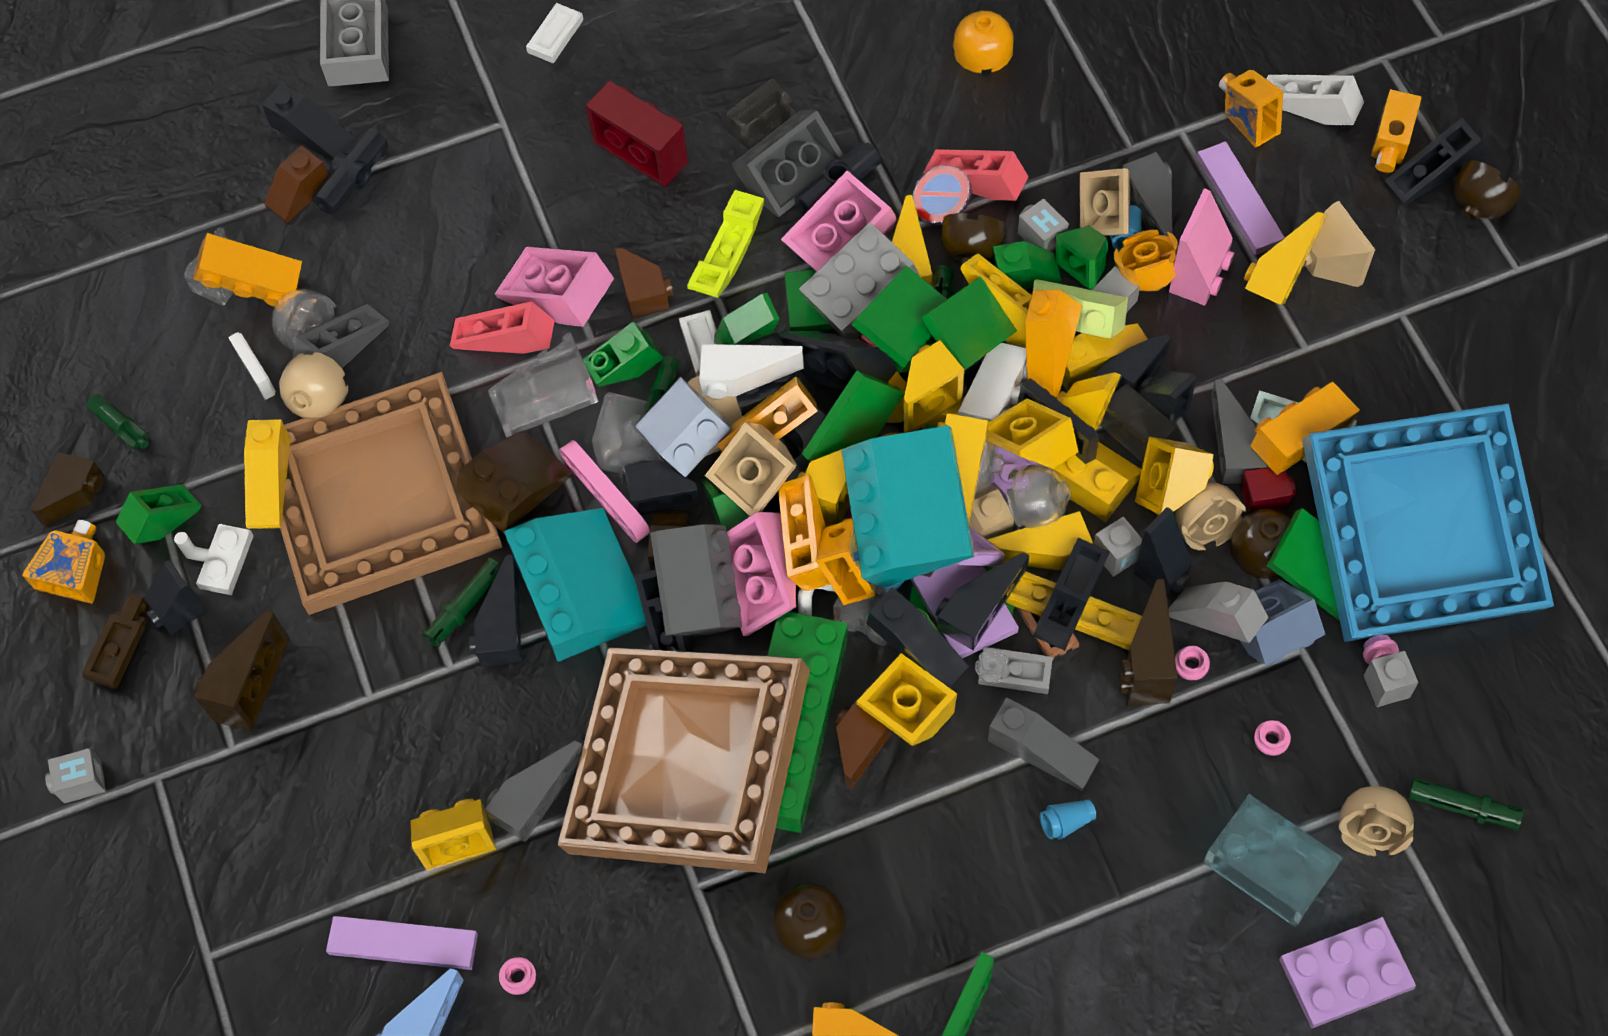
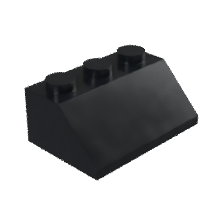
M781 331L778 335L784 346L803 347L804 367L800 371L809 382L844 390L857 370L885 382H889L898 371L891 357L879 347L862 342L856 338L848 339L834 333L827 334L819 331Z

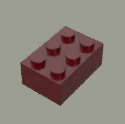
M608 81L586 105L593 143L660 185L666 187L688 163L684 130L680 121L673 116L668 117L661 113L652 103L648 101L643 102L635 97L626 87H619L613 82Z

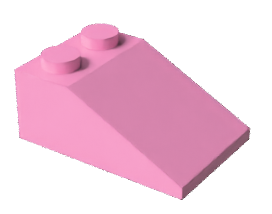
M846 171L781 240L817 272L869 222L887 236L897 226L898 219L891 207L850 172Z
M1203 190L1180 238L1174 265L1176 276L1171 281L1169 289L1170 293L1204 306L1210 294L1217 295L1223 280L1219 275L1222 269L1228 271L1235 254L1230 251L1233 238L1210 190Z
M526 247L495 292V295L498 299L513 305L532 301L554 319L556 323L583 327L601 298L605 295L614 277L596 252Z
M757 512L727 531L730 540L729 548L732 567L735 572L737 598L741 609L742 627L740 628L743 636H749L796 607V584L787 577L781 513Z

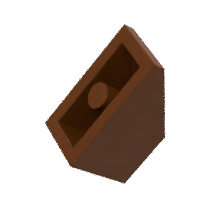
M301 145L278 166L264 202L265 207L288 223L312 201L311 196L327 178L328 173L323 161Z
M623 248L615 249L632 318L670 310L668 297L673 296L669 277H662L660 266Z
M857 700L850 709L845 707L835 721L845 786L849 789L854 787L892 735V730L859 707Z

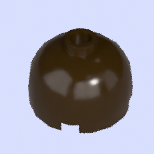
M1470 160L1469 163L1466 161L1459 171L1454 182L1453 191L1457 202L1463 207L1461 210L1462 214L1474 221H1478L1479 218L1491 220L1505 215L1516 204L1522 194V190L1511 178L1507 183L1499 177L1501 171L1476 160Z
M954 213L944 216L941 242L947 254L952 259L960 261L959 266H962L963 263L976 254H980L990 262L993 259V246L1003 245L1005 223L996 218L979 214L978 220L967 219L968 213Z
M1258 509L1246 514L1236 525L1230 541L1231 555L1234 560L1236 558L1237 562L1242 566L1241 569L1246 574L1259 579L1279 577L1267 564L1291 521L1284 513L1274 509Z
M814 883L797 884L785 891L776 904L773 914L775 937L784 950L798 955L799 958L807 960L822 958L835 950L843 936L846 927L844 908L837 896L825 886Z

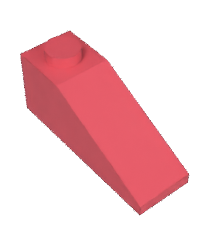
M936 149L923 172L925 175L935 168L945 166L957 168L966 177L969 193L990 200L1016 201L1029 177L1014 151Z
M532 301L455 318L450 347L460 350L520 354L549 349L555 320Z

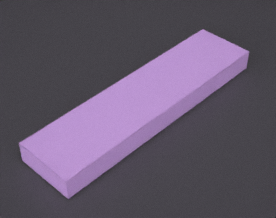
M1226 141L1197 153L1196 159L1254 255L1268 251L1282 241L1285 237Z
M333 916L326 952L329 955L472 970L478 933L473 930Z

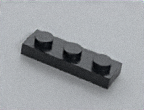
M1031 378L1020 384L1018 403L1028 398L1070 417L1078 447V453L1075 455L1085 464L1096 459L1099 434L1095 429L1087 425L1069 407L1064 406L1047 389L1041 387Z

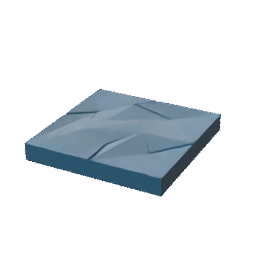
M1509 403L1310 433L1302 439L1344 642L1372 638L1377 635H1391L1540 611L1554 606Z

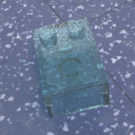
M1249 794L1210 847L1203 863L1291 925L1297 927L1336 871L1343 857Z

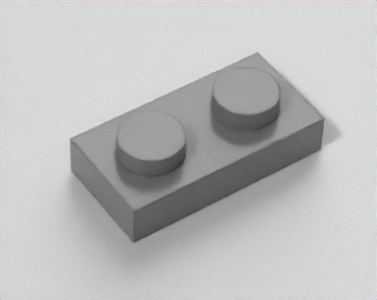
M983 647L978 684L1048 694L1053 657Z

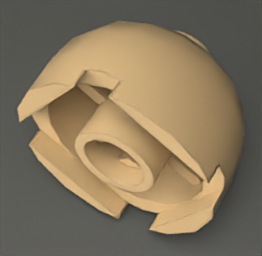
M314 352L312 355L298 354L287 364L279 381L281 398L285 406L292 413L302 418L323 417L334 411L344 402L349 391L348 385L345 387L343 379L345 373L332 358L322 353Z
M1207 482L1206 488L1175 510V518L1182 537L1190 548L1206 550L1203 546L1204 544L1215 540L1217 547L1229 540L1233 535L1236 525L1242 519V510L1244 512L1246 510L1239 498L1227 486L1215 482Z
M1381 786L1364 787L1353 792L1342 805L1339 819V830L1342 832L1341 839L1354 851L1376 856L1374 849L1388 850V855H1394L1407 849L1413 841V811L1406 799L1398 792Z

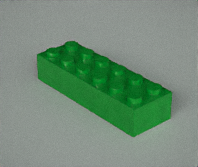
M789 611L776 620L767 656L801 658L809 667L810 672L776 828L802 833L848 642V628L845 622Z

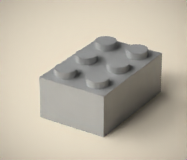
M321 0L320 65L328 87L389 81L388 7L386 0Z
M869 222L803 284L799 290L807 303L838 334L844 338L857 339L862 333L853 327L852 323L906 265L919 275L914 263Z

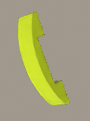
M734 190L723 212L724 221L704 261L698 262L687 284L688 289L717 298L723 293L734 277L747 251L764 205V198Z

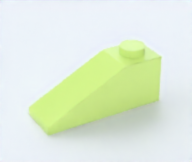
M1038 279L1034 280L1033 290L1060 289L1082 305L1076 331L1111 339L1125 329L1128 297Z

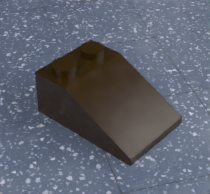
M523 431L483 450L463 466L458 472L455 492L505 534L504 531L511 529L567 481L573 475V472L527 432Z
M1164 579L1156 580L1130 646L1127 660H1122V673H1119L1120 694H1126L1128 706L1169 704L1178 676Z
M266 610L211 661L204 675L198 678L194 697L213 722L250 732L253 731L290 640L273 612Z

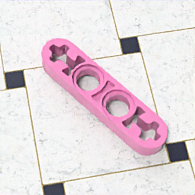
M571 440L559 449V453L567 466L634 542H639L650 533V529L643 517L577 442Z

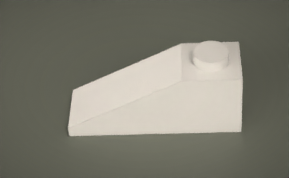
M1268 75L1267 77L1268 81L1283 91L1282 110L1325 125H1354L1364 104L1354 76Z
M702 344L699 376L702 396H709L715 399L725 398L726 396H738L802 370L804 367L803 347Z

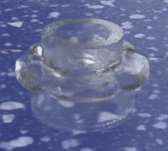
M986 650L979 655V661L975 663L976 673L987 683H998L1005 679L1010 672V666L1007 664L1009 661L1008 657L1001 651L993 652L992 650ZM991 663H994V664L996 665V667H995V668H990L989 665H990Z

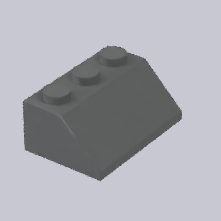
M800 110L731 165L745 188L752 195L764 198V206L776 217H780L795 205L794 197L824 173V167L828 162L837 159L841 160L844 154L818 111Z
M703 524L651 532L666 636L713 635L742 627L741 609L737 598L735 572L732 567L729 548L730 540L727 535L726 525Z

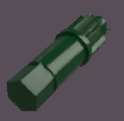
M675 356L663 357L653 388L649 391L644 411L648 412L675 383L680 365V360Z
M99 394L90 397L86 404L87 408L114 431L117 437L122 438L135 450L138 447L145 449L148 446L149 441L146 438L149 435L137 426L132 418L125 416Z

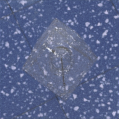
M611 392L605 395L592 438L597 465L601 470L626 474L624 466H630L641 460L650 462L658 460L663 464H668L635 427L647 413L644 411L647 401Z

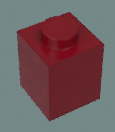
M1270 467L1244 471L1240 489L1247 514L1258 509L1288 510L1292 497L1296 495V487L1293 477H1288L1286 470L1278 475Z

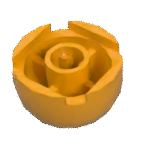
M983 10L973 12L961 20L955 30L953 41L954 56L963 68L974 73H981L982 70L992 69L991 72H995L1007 65L1011 59L1014 36L1010 24L1001 15Z
M1158 230L1138 232L1123 241L1124 247L1119 252L1116 248L1114 252L1116 267L1124 278L1132 284L1139 286V291H1157L1175 279L1174 265L1179 245L1172 233L1167 232L1168 236L1159 235Z

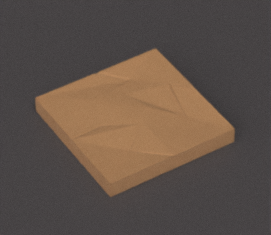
M442 372L338 406L334 411L323 417H307L284 425L291 437L280 530L302 604L309 615L503 548L496 527L455 492L458 472L472 460Z
M608 648L558 846L572 855L766 873L809 677V667L801 658Z

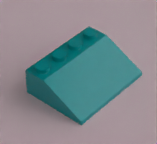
M950 426L871 438L842 449L862 579L885 588L975 557L952 428Z
M603 508L536 518L504 531L558 662L647 626L635 579Z

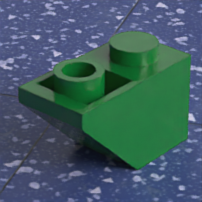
M633 321L585 357L582 362L595 383L601 387L640 377L663 359V355L651 336Z

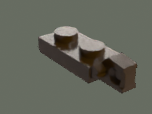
M130 594L123 610L118 609L115 614L109 615L82 672V677L85 680L117 689L147 623V619L144 616L149 604L143 597Z

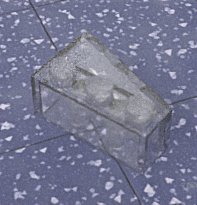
M570 332L563 336V342L548 352L545 349L537 355L538 360L525 369L522 367L518 368L488 390L506 438L598 402L591 376Z

